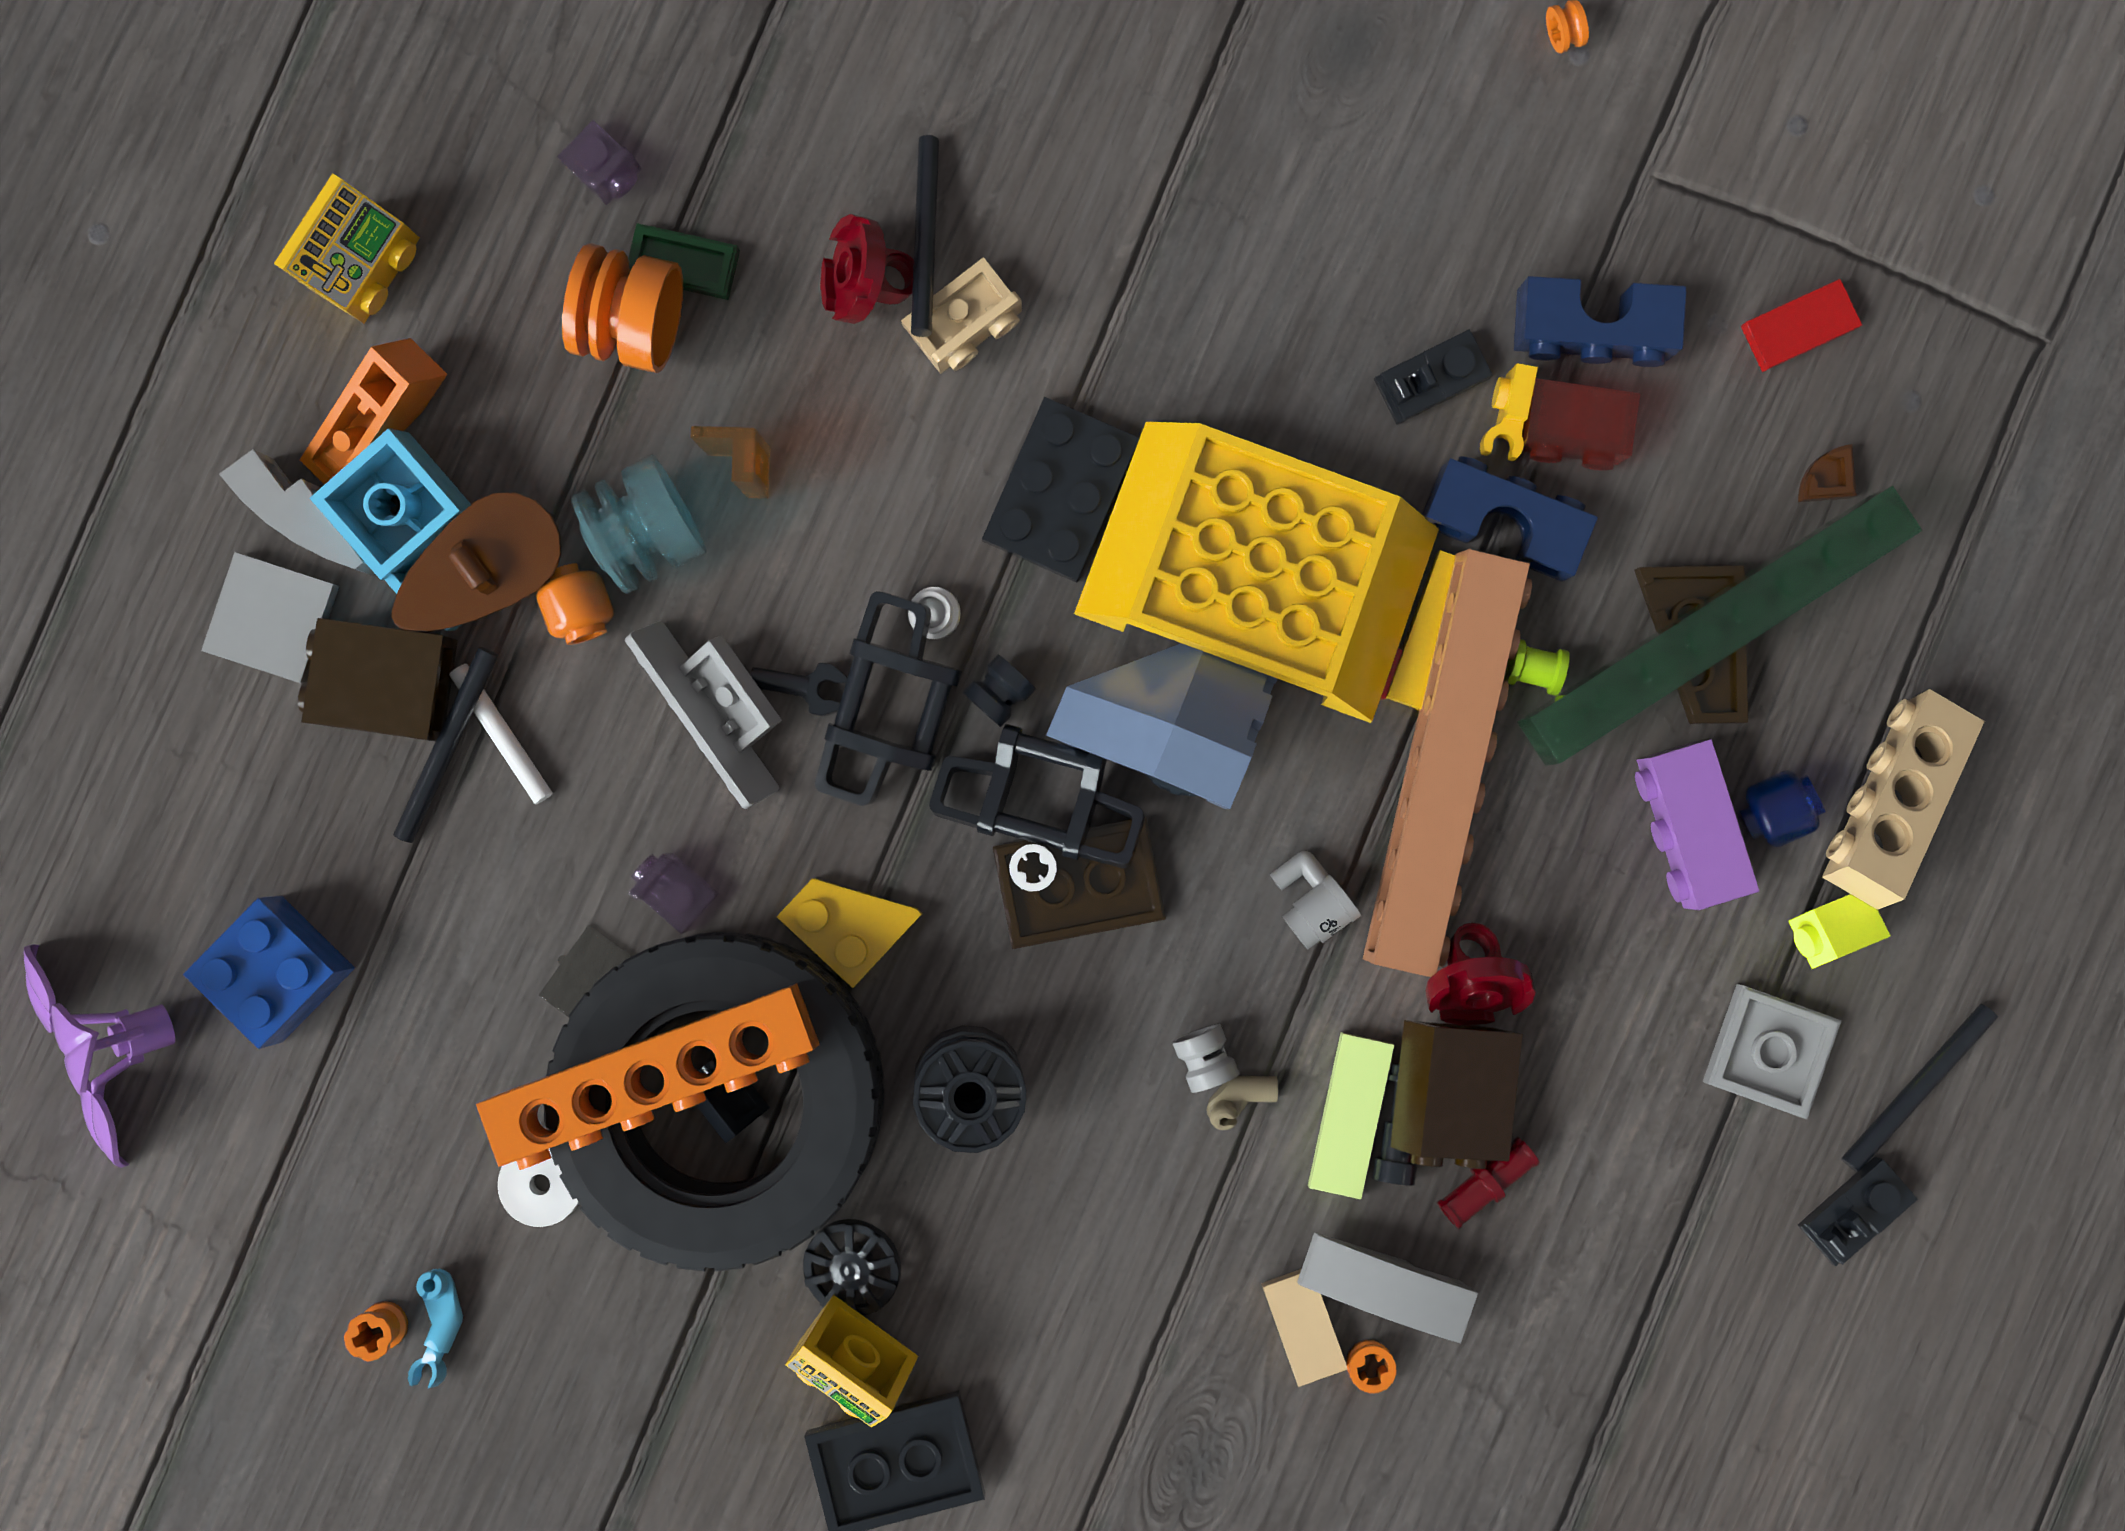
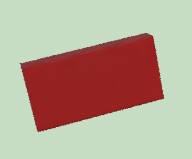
M1838 279L1741 325V328L1761 371L1765 372L1862 326V323L1841 279Z

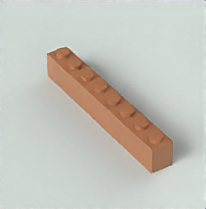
M1471 549L1455 554V562L1422 708L1419 709L1363 955V960L1374 965L1432 977L1437 972L1438 967L1445 965L1449 955L1450 938L1445 936L1449 917L1455 916L1460 906L1462 888L1460 885H1457L1461 864L1466 865L1473 850V835L1468 834L1473 813L1477 814L1480 811L1485 797V784L1480 783L1485 762L1489 763L1496 749L1497 734L1492 731L1496 711L1500 712L1507 700L1509 684L1508 681L1504 680L1507 662L1514 659L1520 643V630L1515 629L1519 610L1526 607L1532 590V580L1527 578L1529 563Z

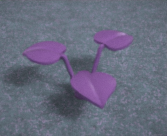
M39 945L25 946L24 964L30 1002L49 1033L54 1032L58 1046L64 1053V1062L68 1076L81 1097V1106L87 1128L99 1148L116 1166L120 1168L128 1166L129 1163L119 1155L114 1121L104 1100L105 1085L130 1066L144 1062L143 1054L175 1044V1033L169 1014L162 1004L129 1014L127 1009L115 1013L70 1014L62 1004H56L50 982L36 960ZM116 1023L115 1025L108 1026V1037L98 1040L99 1033L82 1025ZM111 1046L117 1057L127 1055L126 1058L100 1074L90 1083L88 1078L94 1051Z

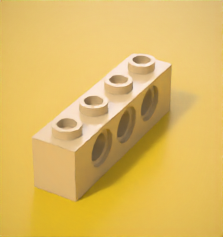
M1931 689L1910 700H1901L1888 717L1887 726L1891 727L1885 742L1881 743L1874 750L1868 760L1867 769L1871 772L1865 785L1855 792L1848 803L1846 811L1850 814L1849 820L1844 830L1840 831L1828 846L1826 857L1830 861L1822 878L1877 910L1905 900L1985 721ZM1915 746L1921 752L1923 759H1921L1917 754ZM1895 789L1900 793L1903 804L1896 797ZM1874 832L1880 837L1883 849L1877 844Z

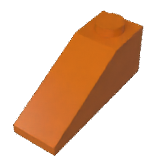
M411 338L372 346L310 442L300 461L325 485L388 428L404 431L424 411L447 376V373Z

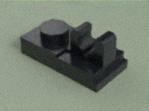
M1470 329L1382 372L1374 378V381L1396 425L1489 380L1493 374Z
M1875 1156L1858 1173H1855L1803 1219L1798 1226L1832 1265L1837 1266L1839 1263L1843 1265L1873 1237L1880 1234L1914 1204L1918 1198L1883 1159Z

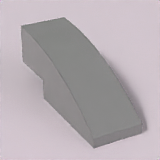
M254 449L219 473L244 504L265 523L294 543L325 559L370 575L375 574L309 499L320 489L319 486L303 479L298 480L292 485L273 458Z
M1315 1232L1297 1281L1299 1285L1360 1310L1460 1344L1478 1295L1475 1290L1460 1280L1415 1267L1400 1258Z

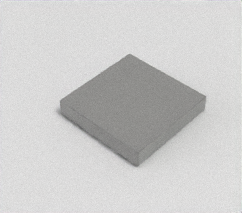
M234 552L201 651L303 683L308 680L311 661L306 656L308 635L312 629L316 628L317 618L329 619L339 586Z
M1736 984L1703 1082L1808 1119L1841 1020L1747 986Z

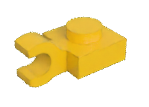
M1517 363L1506 374L1505 378H1498L1492 398V408L1499 409L1496 426L1492 427L1482 437L1480 442L1481 455L1488 456L1492 452L1495 438H1503L1509 443V461H1515L1522 453L1524 446L1522 430L1524 421L1528 419L1538 367Z

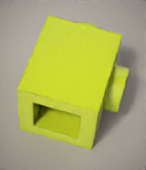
M1851 894L1788 921L1794 932L1796 947L1807 958L1812 969L1891 937L1878 910Z

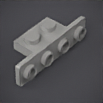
M661 621L631 632L625 638L626 644L741 807L748 809L779 790V785L751 746L782 720L724 637L720 635L709 640L688 658L669 629Z

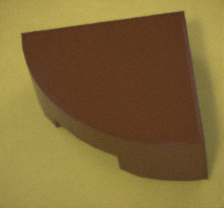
M1852 444L1835 448L1823 454L1809 466L1800 483L1798 502L1850 499L1857 496Z

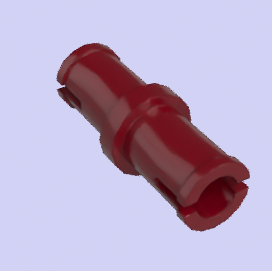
M1516 1137L1511 1143L1509 1161L1490 1160L1487 1162L1486 1169L1471 1168L1472 1175L1436 1203L1448 1220L1459 1230L1463 1227L1464 1223L1494 1200L1496 1203H1499L1506 1197L1504 1191L1533 1167L1538 1166L1540 1161L1530 1147L1519 1137Z

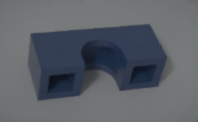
M1528 276L1517 289L1513 351L1529 352L1528 357L1530 359L1549 361L1559 359L1561 354L1581 355L1580 360L1589 364L1610 363L1613 361V357L1632 358V364L1639 367L1663 366L1665 361H1668L1683 349L1686 286L1633 283L1620 296L1618 319L1612 323L1595 321L1585 313L1580 301V279Z
M1460 456L1458 461L1450 458L1440 468L1422 513L1427 521L1439 529V533L1468 543L1477 536L1481 523L1487 514H1504L1512 518L1521 531L1522 541L1515 559L1516 561L1529 563V569L1561 582L1575 576L1598 518L1584 512L1585 504L1567 496L1557 495L1554 500L1536 492L1537 486L1534 483L1520 477L1508 476L1504 480L1487 473L1489 467L1486 464L1469 457Z

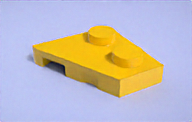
M812 878L779 913L777 918L844 981L854 988L923 913L916 907L906 906L875 895Z

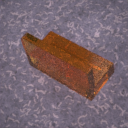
M691 426V439L707 455L732 456L731 481L747 498L768 499L770 446L756 428Z

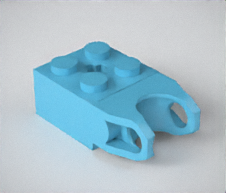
M389 428L309 498L378 578L385 580L396 594L408 571L424 550L454 518L471 505L409 432ZM393 496H398L400 500V510L397 515H393L390 509L396 506L391 501ZM461 625L452 628H446L445 630L454 631Z

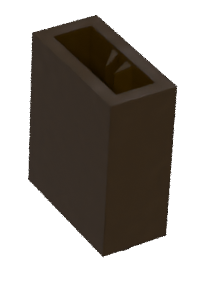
M317 618L316 628L310 631L306 642V656L311 661L308 680L302 683L298 695V707L303 712L301 723L436 741L447 716L452 683L449 674L454 669L458 640L442 635Z
M1404 1020L1390 1147L1411 1154V1163L1430 1167H1442L1443 1158L1455 1159L1454 1164L1475 1169H1486L1487 1160L1509 1161L1523 1034L1488 1026Z

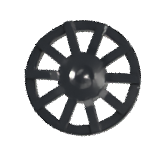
M843 1219L824 1226L813 1237L804 1253L803 1271L805 1286L809 1287L811 1293L821 1303L820 1306L823 1308L833 1294L837 1296L840 1290L844 1289L847 1290L846 1304L863 1316L877 1312L890 1301L900 1282L901 1261L894 1243L881 1229L865 1221ZM844 1231L845 1246L839 1248L830 1235ZM854 1232L870 1237L864 1246L854 1244ZM821 1241L834 1258H828L815 1253ZM878 1243L887 1257L874 1260L870 1251ZM814 1263L830 1267V1271L816 1275ZM890 1266V1280L873 1274L875 1269ZM833 1280L835 1285L827 1293L820 1283ZM869 1282L886 1289V1291L877 1299L867 1283ZM856 1290H860L862 1296L867 1301L866 1304L856 1305Z

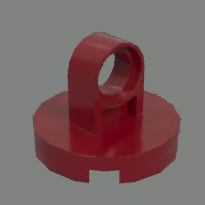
M854 214L841 218L832 230L829 240L838 241L833 259L823 257L820 290L824 309L835 312L832 319L856 324L865 320L873 310L876 302L889 305L899 304L912 295L914 259L904 252L886 248L884 233L877 221ZM885 266L894 267L902 274L905 282L904 289H897L889 284L885 277Z
M1473 922L1463 924L1456 930L1450 940V950L1447 958L1448 966L1437 971L1427 981L1425 990L1428 1009L1431 1013L1437 1009L1442 1021L1462 1025L1495 1022L1493 1012L1509 1007L1512 1009V1015H1516L1533 1002L1536 993L1532 973L1528 966L1515 959L1503 958L1496 935L1486 926ZM1460 941H1475L1483 948L1485 957L1470 958L1462 951Z

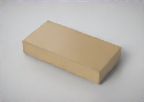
M1301 1269L1261 1283L1298 1387L1348 1370L1322 1295L1297 1283Z

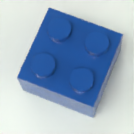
M283 896L257 898L183 975L258 1049L283 1043L355 967Z

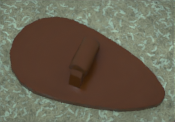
M493 493L475 501L444 528L408 571L397 592L393 605L392 619L394 623L401 629L414 631L452 628L514 605L540 590L555 574L562 555L561 534L553 516L537 500L519 493Z

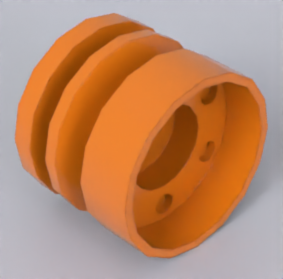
M591 243L584 245L575 258L564 297L562 337L565 349L570 354L582 357L591 352V355L596 360L605 361L611 357L617 346L619 361L624 366L654 373L662 371L670 358L680 322L683 302L682 268L676 262L643 255L636 260L630 271L628 256L623 250L614 249L608 253L603 246Z

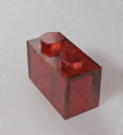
M1536 378L1528 419L1524 421L1522 430L1524 441L1522 451L1531 452L1530 459L1538 462L1559 463L1562 461V457L1582 460L1581 466L1587 469L1612 470L1614 464L1619 465L1632 456L1640 393Z

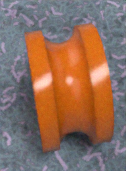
M1568 0L1563 9L1559 5L1548 7L1546 11V26L1551 44L1557 53L1567 52L1572 43L1576 47H1582L1588 43L1589 27L1587 17L1578 0Z
M1375 1340L1360 1341L1349 1350L1346 1357V1365L1352 1382L1360 1390L1367 1393H1380L1387 1390L1396 1376V1363L1389 1350L1382 1343ZM1369 1354H1374L1378 1362L1384 1358V1365L1377 1368V1377L1368 1378L1365 1371H1362L1360 1374L1357 1373V1368L1365 1365V1356Z

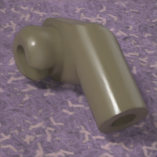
M1237 1076L1222 1084L1208 1101L1206 1111L1211 1124L1218 1130H1230L1237 1124L1236 1118L1249 1102H1277V1076Z

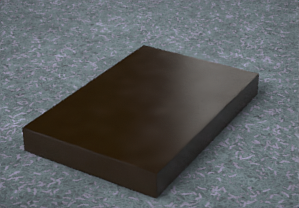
M1144 817L1145 821L1134 859L1128 868H1119L1081 857L1079 860L1062 856V850L1044 846L1053 854L1056 860L1057 871L1050 885L1040 891L1030 892L1021 889L1014 883L1009 868L1011 858L1019 848L1037 843L1024 840L993 846L1012 949L1166 920L1147 818ZM1132 820L1089 828L1085 845L1113 853L1122 852L1126 845ZM1030 852L1026 854L1027 861L1022 857L1019 860L1018 871L1026 873L1027 882L1037 883L1040 881L1038 877L1040 874L1044 878L1047 876L1049 867L1048 864L1040 862L1039 853Z

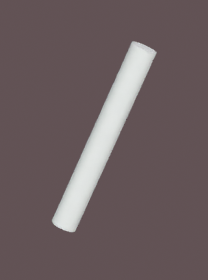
M468 664L457 667L449 674L458 689H460L468 672ZM483 689L473 712L534 804L543 802L553 792Z

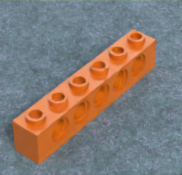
M794 984L492 1096L477 1103L476 1106L498 1167L516 1161L519 1170L552 1158L549 1148L565 1142H569L571 1151L603 1139L600 1129L620 1122L623 1131H627L653 1121L655 1117L652 1110L672 1103L675 1112L700 1104L707 1100L704 1094L705 1090L724 1084L727 1093L751 1085L758 1081L755 1072L776 1064L778 1073H783L810 1062L807 1053L813 1051L820 1044L798 984ZM755 1026L766 1033L769 1046L765 1054L755 1055L746 1050L743 1045L742 1036L747 1027ZM695 1046H705L715 1054L716 1068L713 1073L704 1074L694 1068L691 1054ZM644 1065L654 1066L663 1074L664 1087L660 1093L649 1092L641 1084L640 1072ZM592 1085H601L609 1091L612 1105L608 1112L598 1111L591 1105L589 1090ZM541 1104L550 1105L557 1111L560 1122L556 1131L547 1130L539 1123L537 1113Z

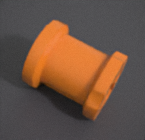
M383 1301L375 1303L364 1313H361L349 1322L348 1330L344 1334L347 1350L352 1356L367 1362L379 1359L389 1349L399 1344L406 1336L409 1325L406 1313L393 1302ZM380 1327L383 1331V1334L379 1333L373 1335L370 1328L373 1329Z

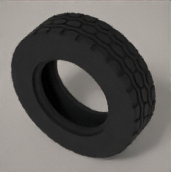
M710 932L657 944L624 960L620 965L613 967L593 984L590 992L583 995L569 1014L568 1024L562 1026L552 1050L554 1052V1060L549 1061L546 1076L654 1037L664 1026L678 1016L697 1011H724L794 984H798L820 1044L813 1051L807 1053L810 1062L797 1067L803 1091V1115L797 1138L788 1155L780 1163L754 1178L733 1183H715L687 1176L667 1164L655 1152L644 1136L640 1126L623 1131L620 1122L600 1129L603 1139L585 1147L571 1151L569 1142H565L550 1148L554 1165H559L562 1172L559 1177L573 1200L577 1198L578 1202L582 1205L580 1210L598 1229L602 1227L609 1232L607 1237L627 1250L631 1251L634 1249L641 1252L640 1257L667 1266L669 1263L677 1264V1269L703 1272L707 1268H715L717 1272L742 1269L745 1267V1264H753L755 1266L779 1257L782 1252L791 1251L827 1224L847 1201L871 1159L881 1128L885 1090L882 1081L884 1075L880 1052L877 1051L874 1043L876 1039L866 1016L863 1017L858 1009L860 1006L846 987H842L836 981L837 977L819 962H814L808 958L807 954L785 943L780 944L774 941V939L748 933L745 935L737 932ZM601 1085L591 1086L589 1090L591 1105L598 1111L608 1112L612 1105L609 1091ZM543 1104L545 1128H549L550 1131H556L560 1122L559 1115L552 1106Z

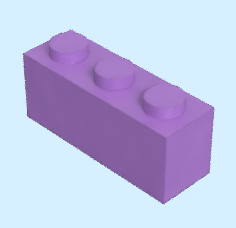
M1712 739L1695 741L1636 759L1640 770L1635 773L1636 785L1642 799L1645 802L1650 801L1656 820L1651 822V832L1657 848L1661 852H1666L1671 871L1667 872L1666 878L1674 900L1681 902L1685 909L1701 910L1760 892Z

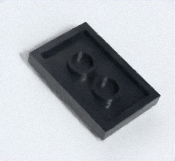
M1044 397L984 532L982 542L1077 583L1140 438Z
M959 1390L894 1407L885 1420L873 1427H870L859 1418H851L809 1429L805 1433L804 1437L828 1531H866L985 1500V1489Z

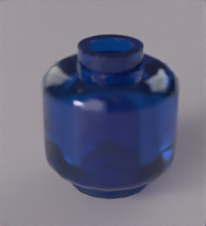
M1789 770L1782 771L1747 788L1745 798L1749 807L1739 811L1753 839L1764 835L1767 842L1777 848L1817 831L1820 826L1819 815L1826 813L1809 777L1805 775L1799 778L1797 774Z

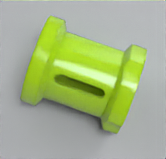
M1520 639L1518 651L1514 659L1507 662L1504 680L1508 681L1509 685H1515L1518 681L1546 688L1549 695L1557 696L1567 676L1570 653L1564 649H1559L1556 653L1532 648L1526 645L1525 640Z

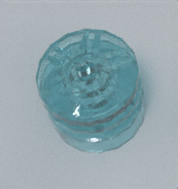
M653 454L621 470L627 495L620 498L607 482L601 480L595 484V489L602 508L599 507L586 490L572 495L571 498L579 520L580 532L589 551L600 568L610 575L615 584L625 594H629L639 588V582L632 564H635L640 573L649 582L658 579L657 568L652 556L653 553L659 551L666 561L676 569L707 553L702 536L685 502L668 473Z

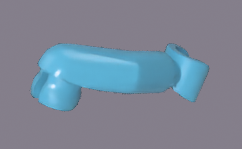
M442 1269L427 1271L417 1281V1292L424 1300L432 1325L424 1342V1346H427L423 1358L415 1361L408 1372L410 1386L417 1385L420 1382L422 1369L426 1363L432 1368V1378L428 1389L436 1387L444 1381L447 1375V1368L442 1358L444 1353H449L463 1322V1313L454 1280L450 1273Z

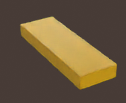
M1442 550L1436 553L1403 644L1400 661L1386 696L1387 699L1417 710L1422 708L1456 557Z

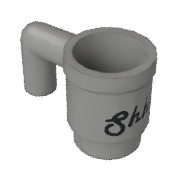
M1301 851L1272 872L1270 877L1281 891L1302 875L1312 886L1313 889L1293 903L1294 908L1282 916L1297 938L1309 950L1319 941L1324 943L1350 922L1358 919L1361 914L1315 856L1309 851Z

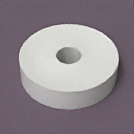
M552 1158L519 1170L516 1161L501 1167L498 1176L499 1198L505 1210L520 1223L533 1227L550 1226L565 1219L580 1203L577 1198L574 1200L571 1198L559 1177L562 1174L559 1165L555 1166ZM537 1174L545 1175L549 1179L550 1188L548 1191H540L535 1186L534 1180Z

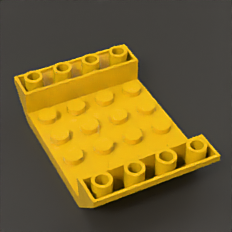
M1146 422L1074 614L1124 632L1126 624H1130L1321 694L1324 696L1321 705L1371 723L1439 529L1427 521L1421 513L1400 496L1201 423Z

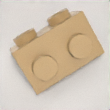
M983 257L933 295L932 334L930 336L917 337L911 334V313L902 319L901 322L941 374L950 366L954 371H957L967 365L978 354L976 346L989 336L993 335L995 339H999L1011 331L1020 321L1017 315L1022 312V301L1015 291L1011 292Z

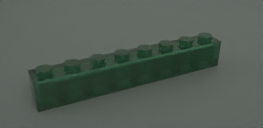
M1894 486L1869 495L1523 717L1517 723L1545 766L1560 764L1923 530Z

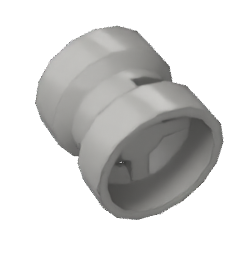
M1221 1024L1196 1030L1172 1042L1178 1058L1184 1060L1187 1065L1188 1072L1185 1077L1192 1093L1219 1086L1240 1074L1234 1058L1227 1056L1224 1049L1227 1039Z

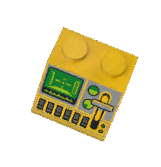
M332 173L274 264L319 296L365 324L368 317L376 314L385 304L388 297L387 288L398 271L405 270L413 261L416 254V243L420 237L402 221Z
M833 1294L801 1337L785 1365L796 1372L797 1376L804 1383L818 1388L836 1401L848 1415L859 1418L870 1427H873L885 1420L893 1411L919 1356Z

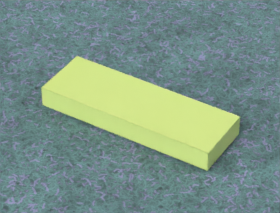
M1340 1033L1310 1172L1309 1188L1362 1199L1394 1044L1348 1033Z

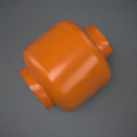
M577 563L558 567L550 581L538 590L536 594V599L548 632L556 638H565L568 645L586 642L607 632L606 624L614 616V609L601 575L591 570L580 571Z

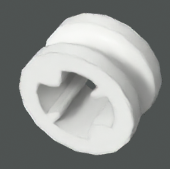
M1029 844L1019 848L1012 856L1009 864L1010 875L1014 883L1021 889L1030 892L1040 891L1048 887L1054 880L1057 871L1056 860L1053 854L1046 847L1038 844ZM1030 852L1039 853L1040 862L1048 864L1049 867L1047 876L1044 878L1040 874L1038 876L1040 881L1037 883L1027 882L1026 873L1018 871L1019 860L1022 857L1027 861L1026 854Z

